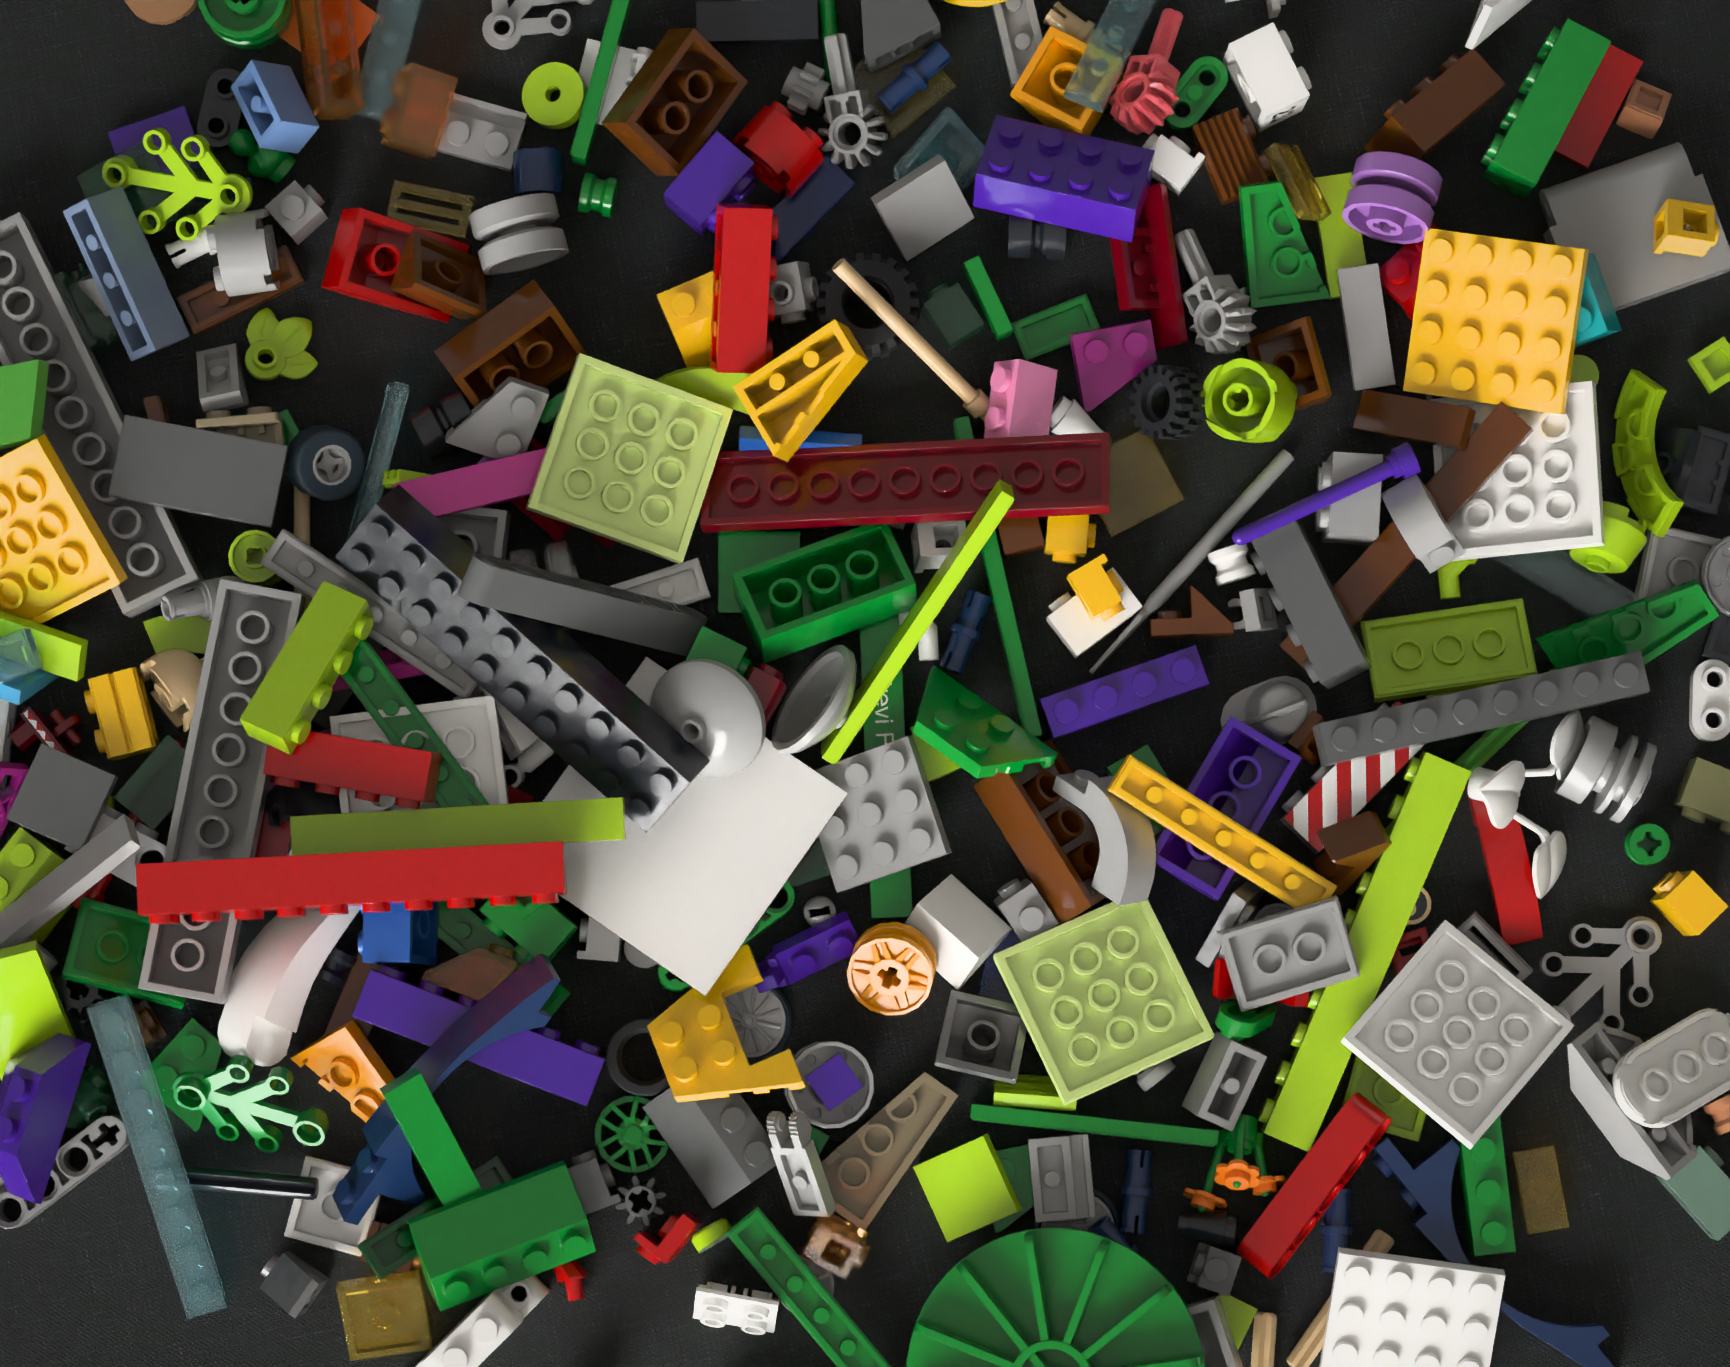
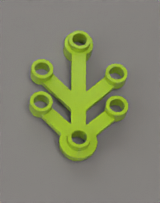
M155 128L148 131L143 137V145L149 153L159 154L173 174L138 168L135 160L127 155H118L107 160L102 169L103 179L112 189L120 186L125 189L131 185L174 192L157 207H151L140 213L138 223L146 234H154L162 230L166 225V220L195 197L212 200L195 215L189 214L177 221L176 233L184 241H192L200 237L204 227L211 223L217 215H221L223 212L226 214L244 212L252 202L253 191L250 183L238 174H227L209 150L210 147L207 139L198 134L192 135L182 142L181 152L187 160L198 161L211 181L198 179L171 143L169 132L163 128ZM154 134L161 138V148L154 145ZM192 141L199 145V155L191 150ZM113 167L121 172L120 181L115 178ZM227 188L235 193L234 202L227 197ZM149 214L155 217L157 221L156 227L149 224L147 219ZM186 221L193 224L194 234H190L186 230Z

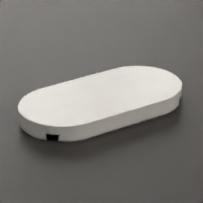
M1711 1008L1699 1010L1624 1054L1615 1066L1612 1079L1614 1095L1622 1111L1630 1119L1642 1126L1662 1128L1680 1120L1730 1090L1729 1013L1723 1014L1717 1012L1718 1009Z

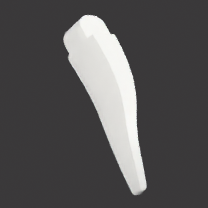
M348 906L349 914L323 915L320 914V908H306L305 917L281 918L276 915L263 927L245 950L231 975L227 1001L224 1005L217 1031L219 1044L230 1057L244 1055L251 1059L253 1064L263 1067L272 1066L286 1056L292 1033L297 1032L303 1008L313 982L326 958L359 912V906Z

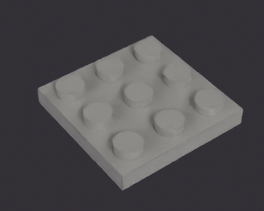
M913 736L900 738L838 761L837 764H830L814 770L848 793L818 836L837 893L952 853Z

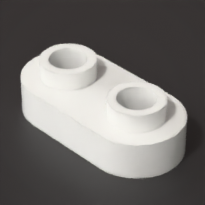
M1716 659L1699 663L1693 669L1690 676L1689 726L1692 733L1702 741H1717L1724 738L1730 732V667ZM1710 672H1714L1720 677V683L1717 687H1712L1707 682V676ZM1709 713H1714L1719 718V724L1716 728H1711L1706 723V716Z

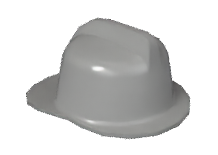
M1289 676L1271 678L1245 688L1231 696L1223 707L1220 719L1223 729L1229 717L1232 716L1282 745L1291 739L1312 711L1317 712L1316 700L1308 685L1298 678Z

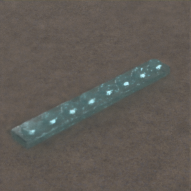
M129 994L89 1005L87 1007L89 1019L187 1320L227 1308L228 1300Z

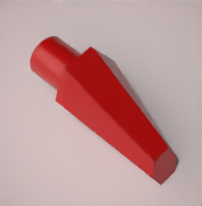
M573 1260L553 1268L557 1282L565 1281L568 1301L584 1299L581 1279L588 1277V1274L580 1264Z

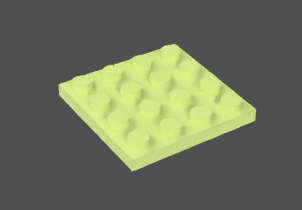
M579 353L526 509L681 564L683 563L733 409Z
M1148 900L1121 906L1115 902L1108 903L1000 951L993 956V960L1064 1106L1205 1043L1215 1036Z

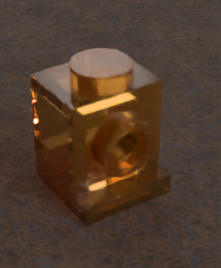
M834 1214L830 1217L819 1216L806 1237L801 1257L846 1279L852 1267L854 1266L859 1269L870 1250V1246L865 1244L868 1232Z

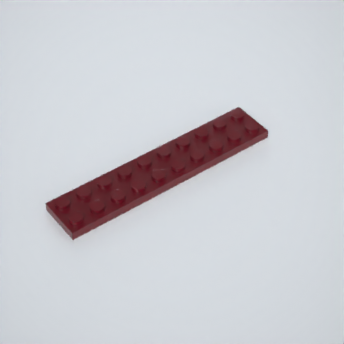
M1110 432L798 448L788 462L773 456L770 449L719 452L701 506L700 526L703 533L972 520L999 479L1012 486L1014 502L1002 519L1110 514L1111 436Z

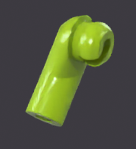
M1478 559L1451 561L1437 569L1440 599L1461 597L1459 574L1468 565L1475 564Z

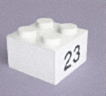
M1274 22L1229 43L1223 58V63L1258 132L1302 112L1310 96L1308 90L1312 88L1302 66L1296 68L1290 56V53L1293 52V47L1288 35L1284 30L1278 32Z

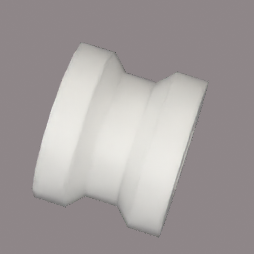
M1235 544L1207 555L1209 563L1215 565L1217 571L1215 576L1217 586L1232 583L1256 574L1254 566L1248 563L1246 557L1248 552L1247 544Z

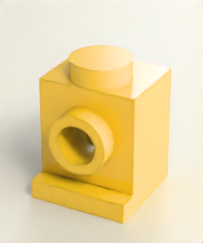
M1667 198L1653 217V253L1662 254L1663 251L1703 257L1711 246L1714 247L1719 237L1720 227L1719 223L1715 222V206Z
M1105 554L1100 555L1067 576L1068 582L1090 619L1094 620L1101 616L1104 622L1125 610L1119 595L1124 591L1119 579L1113 570L1105 572L1103 566L1108 562Z

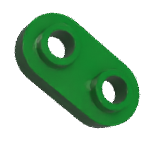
M1205 56L1198 58L1191 64L1177 82L1175 93L1179 100L1171 106L1174 112V108L1177 105H1185L1189 109V114L1186 117H1179L1175 112L1172 115H1167L1164 121L1169 127L1178 131H1186L1201 120L1224 91L1228 82V71L1223 62L1215 57ZM1204 73L1212 75L1214 83L1210 86L1201 84L1199 80L1200 75Z
M1231 999L1220 1005L1215 1025L1221 1030L1220 1032L1224 1037L1234 1041H1242L1244 1038H1250L1272 1026L1277 1007L1274 1003L1241 1012L1237 999Z

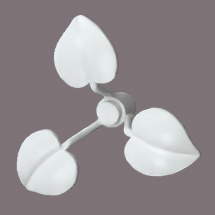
M1574 710L1567 714L1556 728L1550 746L1551 764L1548 767L1525 769L1521 761L1513 760L1498 771L1476 767L1468 782V796L1471 799L1485 803L1490 821L1494 827L1503 829L1514 819L1540 836L1542 843L1536 848L1532 863L1534 888L1537 899L1540 900L1553 887L1562 872L1567 854L1566 839L1561 831L1556 830L1550 835L1547 830L1516 812L1520 791L1525 777L1552 776L1556 773L1558 780H1565L1585 742L1584 724L1579 710Z

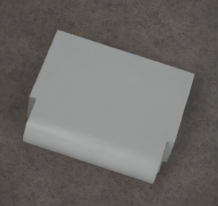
M1679 142L1539 191L1541 207L1549 226L1543 234L1546 244L1589 249V253H1594L1615 312L1730 271V247L1716 209L1715 222H1718L1720 227L1718 241L1714 247H1710L1703 257L1663 251L1662 254L1653 253V217L1667 198L1714 205L1703 174L1694 176L1687 154Z

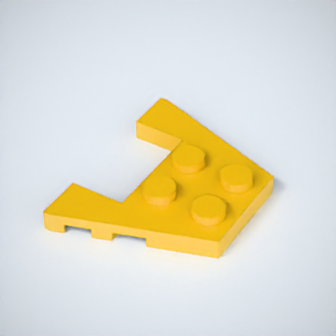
M748 944L739 948L706 996L691 988L647 1025L672 1094L677 1102L730 1097L732 1093L753 1091L754 1094L770 1093V1089L789 1087L790 1090H797L806 1087L790 1049L753 1065H750L725 1002L726 997L764 981Z

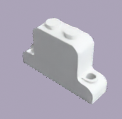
M534 1275L490 1292L415 1367H478L522 1323L527 1314L539 1304L550 1290ZM515 1286H522L526 1289L527 1297L524 1300L517 1301L512 1297L511 1291Z

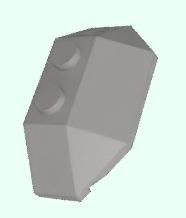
M1597 1021L1567 1045L1571 1091L1620 1157L1666 1180L1671 1179L1697 1156L1696 1145H1693L1691 1114L1662 1128L1645 1127L1630 1119L1622 1111L1615 1098L1612 1079L1615 1066L1620 1058L1630 1050L1641 1045L1643 1041L1640 1037L1619 1029L1607 1027L1606 1024Z

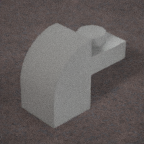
M1417 474L1406 478L1381 493V497L1404 540L1415 557L1421 560L1430 574L1466 553L1461 542L1443 518L1433 496Z

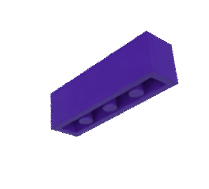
M1194 645L1041 698L1038 703L1052 740L1205 688L1209 685V681L1197 647Z

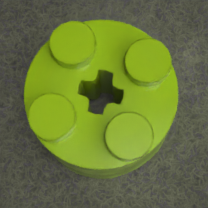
M1238 358L1232 359V361L1223 365L1220 364L1209 373L1203 384V391H1201V397H1205V405H1201V407L1205 409L1207 416L1205 420L1213 432L1225 439L1250 443L1272 442L1278 439L1280 434L1290 424L1295 411L1298 391L1295 384L1291 382L1287 374L1279 367L1267 362Z

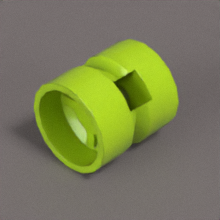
M260 530L245 531L237 536L231 544L228 553L229 565L234 574L248 584L262 587H272L282 580L280 576L261 564V561L276 539L267 532Z

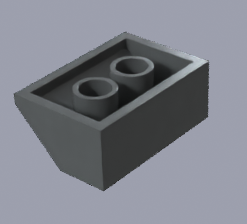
M669 1088L642 1107L711 1209H714L776 1166L770 1149L772 1144L769 1135L740 1093H732L730 1097L677 1102L671 1088Z

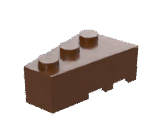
M1475 49L1470 50L1461 58L1455 53L1438 68L1441 72L1439 77L1433 80L1430 76H1427L1411 91L1415 97L1407 103L1402 98L1399 99L1383 114L1388 120L1365 145L1364 149L1368 153L1377 151L1395 152L1419 160L1422 157L1426 158L1434 151V147L1475 115L1506 83Z

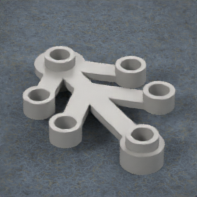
M492 0L493 11L483 22V36L490 46L499 50L513 48L519 43L521 37L525 35L553 33L557 36H563L572 27L571 17L567 11L555 9L549 13L548 17L524 18V16L533 6L569 2L588 5L595 0H515L510 7H508V0ZM557 16H563L567 19L566 25L561 29L552 26V21ZM500 22H506L510 25L508 33L499 35L495 32L496 25Z
M1645 916L1629 919L1622 928H1592L1588 924L1581 923L1574 925L1570 929L1569 940L1577 948H1587L1593 943L1619 944L1620 946L1608 957L1563 956L1558 952H1548L1542 956L1540 969L1547 976L1555 977L1562 973H1591L1558 1006H1552L1556 1011L1571 1022V1017L1603 986V1013L1597 1021L1604 1023L1607 1016H1614L1618 1022L1616 1029L1623 1030L1624 1020L1620 1015V969L1631 958L1633 984L1627 989V1000L1634 1007H1646L1652 1002L1653 991L1649 986V956L1660 947L1662 933L1658 924ZM1579 928H1584L1589 933V939L1584 944L1579 943L1575 938L1576 931ZM1637 929H1642L1647 934V940L1642 945L1637 944L1633 939V934ZM1551 956L1558 958L1560 961V967L1556 972H1551L1546 967V961ZM1637 987L1644 988L1647 993V997L1642 1003L1636 1002L1633 998V992Z

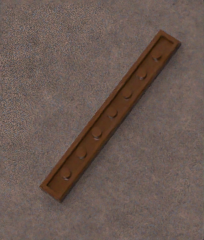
M1502 401L1470 435L1466 449H1458L1425 485L1433 496L1447 524L1451 522L1534 431ZM1394 521L1389 524L1333 586L1353 628L1417 559ZM1288 635L1279 646L1305 669L1303 661L1308 659V656L1303 646L1296 647Z

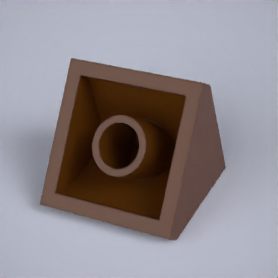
M412 230L407 239L390 289L458 319H479L487 313L485 275L482 271L480 259Z
M1310 316L1302 317L1251 337V343L1245 344L1249 359L1271 363L1279 367L1287 374L1291 382L1295 384L1298 391L1295 411L1326 403L1332 396Z

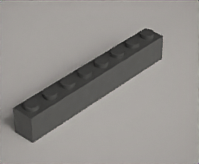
M1641 651L1327 721L1315 725L1312 729L1321 767H1326L1636 697L1650 692L1642 654Z

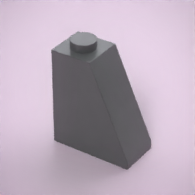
M861 0L864 56L866 68L870 74L942 37L940 22L928 0Z

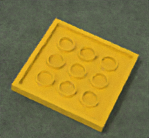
M1434 228L1425 230L1403 391L1499 405L1502 401L1508 407L1565 414L1589 249Z
M45 434L0 457L1 611L41 624L128 579Z

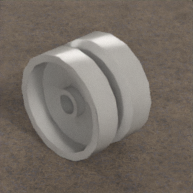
M536 193L513 197L484 206L468 216L474 238L487 242L478 251L482 271L486 275L508 274L535 268L553 262L569 253L564 230L551 226L560 217L554 194Z

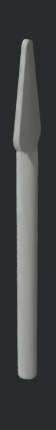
M1282 449L1150 594L1143 608L1090 669L1089 672L1091 674L1119 648L1149 615L1158 610L1294 461V457L1289 452Z

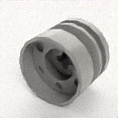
M1591 716L1584 725V745L1565 780L1560 781L1557 779L1554 792L1577 804H1581L1591 791H1594L1597 794L1594 800L1593 812L1602 814L1611 800H1613L1608 813V819L1620 823L1629 810L1639 801L1650 780L1657 746L1646 742L1634 756L1638 745L1637 736L1630 735L1620 748H1617L1614 745L1617 739L1618 727L1596 716Z
M837 1041L814 1042L801 1048L794 1055L806 1087L797 1090H790L789 1087L783 1088L784 1096L793 1112H804V1114H807L806 1116L810 1124L821 1128H842L857 1121L868 1109L874 1093L873 1073L866 1058L854 1047ZM839 1053L863 1087L831 1111H828L804 1077Z

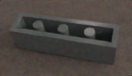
M1296 520L1251 541L1256 550L1250 554L1252 561L1261 576L1266 573L1268 574L1273 585L1272 588L1268 589V593L1278 611L1285 609L1291 623L1285 625L1286 630L1296 647L1303 646L1308 656V659L1304 660L1303 664L1313 683L1320 681L1329 690L1372 668L1302 524Z

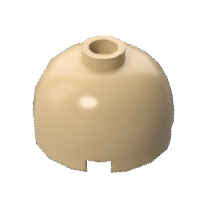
M179 648L165 649L141 663L139 667L144 682L152 678L155 690L150 694L177 728L183 724V731L187 732L191 726L204 657L199 660L190 651Z

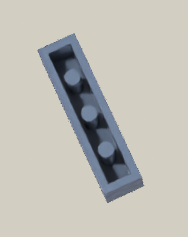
M122 186L89 197L63 211L131 362L190 336Z

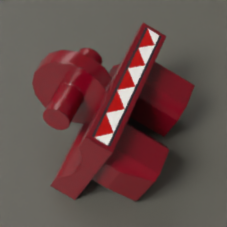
M29 706L20 713L23 720L8 734L23 752H26L41 740L44 745L76 758L62 739L66 738L73 748L78 746L83 740L75 729L82 723V719L77 714L66 719L56 709L48 715L56 726L53 730L36 708L32 709Z

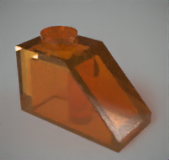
M491 942L489 949L478 947L426 970L422 979L480 1001L508 976L518 970L521 962L512 958L513 950Z

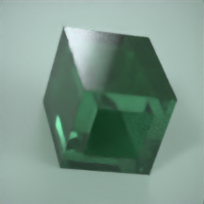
M958 282L951 287L947 283H943L926 295L928 301L923 304V311L949 351L983 330V320Z

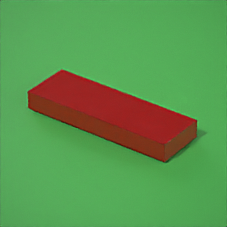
M1610 44L1553 152L1554 154L1587 170L1644 61Z

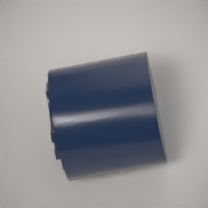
M543 146L539 148H523L513 152L515 197L536 193L554 194L555 198L562 196L561 151L554 149V147Z

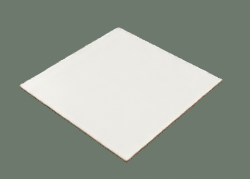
M646 657L626 686L650 707L653 690L667 670ZM692 724L694 730L699 733L698 728ZM765 737L757 757L742 771L723 778H709L698 775L647 833L625 815L626 840L564 843L567 894L560 896L706 996L848 793L791 754H783L775 749L772 741ZM568 765L543 802L600 799L606 797L573 767Z

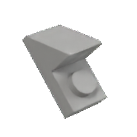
M236 343L196 352L199 400L203 412L230 410L248 405L249 398Z

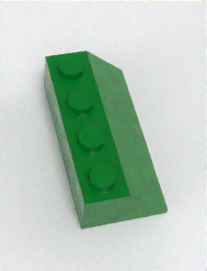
M564 1161L481 1191L446 1207L442 1206L407 1220L426 1284L440 1312L596 1252L587 1217Z

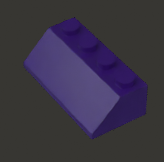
M1230 716L1187 791L1257 835L1302 757ZM1165 827L1155 843L1156 865L1214 901L1219 900L1235 871Z

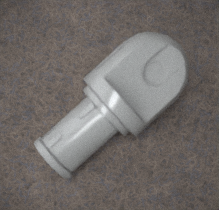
M223 576L199 581L192 591L162 596V614L166 621L200 615L206 621H210L213 616L220 579L245 582L236 576Z

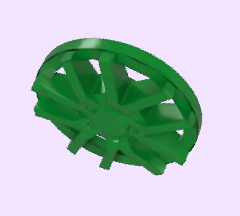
M624 1096L609 1103L599 1114L594 1128V1141L599 1155L612 1168L626 1173H639L651 1169L666 1155L669 1146L665 1140L649 1139L650 1130H657L655 1125H648L650 1119L648 1115L645 1114L643 1120L635 1118L638 1103L646 1105L652 1100L642 1096ZM626 1102H633L629 1117L617 1106ZM611 1111L622 1120L618 1127L605 1119ZM602 1125L615 1133V1135L603 1142L601 1141ZM617 1140L621 1148L612 1156H609L604 1147ZM647 1145L662 1146L660 1152L652 1160ZM642 1149L647 1163L636 1166L634 1151ZM627 1150L630 1166H625L614 1160Z

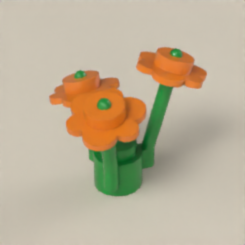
M1240 1114L1233 1131L1225 1128L1224 1130H1218V1145H1216L1203 1190L1185 1188L1183 1196L1192 1199L1190 1205L1197 1208L1200 1212H1214L1215 1207L1227 1208L1226 1200L1211 1194L1215 1182L1225 1185L1232 1190H1253V1195L1263 1197L1276 1193L1277 1186L1286 1183L1285 1176H1267L1263 1153V1134L1257 1132L1258 1120L1255 1117ZM1226 1146L1227 1151L1234 1154V1160H1231L1228 1164L1221 1163ZM1252 1148L1254 1149L1256 1166H1249L1243 1160L1244 1155L1252 1153Z

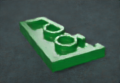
M1277 180L1238 185L1247 295L1250 296L1248 306L1259 308L1330 299L1326 285L1323 284L1316 267L1317 264L1311 251L1308 249L1300 230L1299 222L1282 183Z

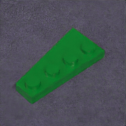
M1693 579L1535 639L1556 670L1641 651L1645 665L1720 615L1699 583Z

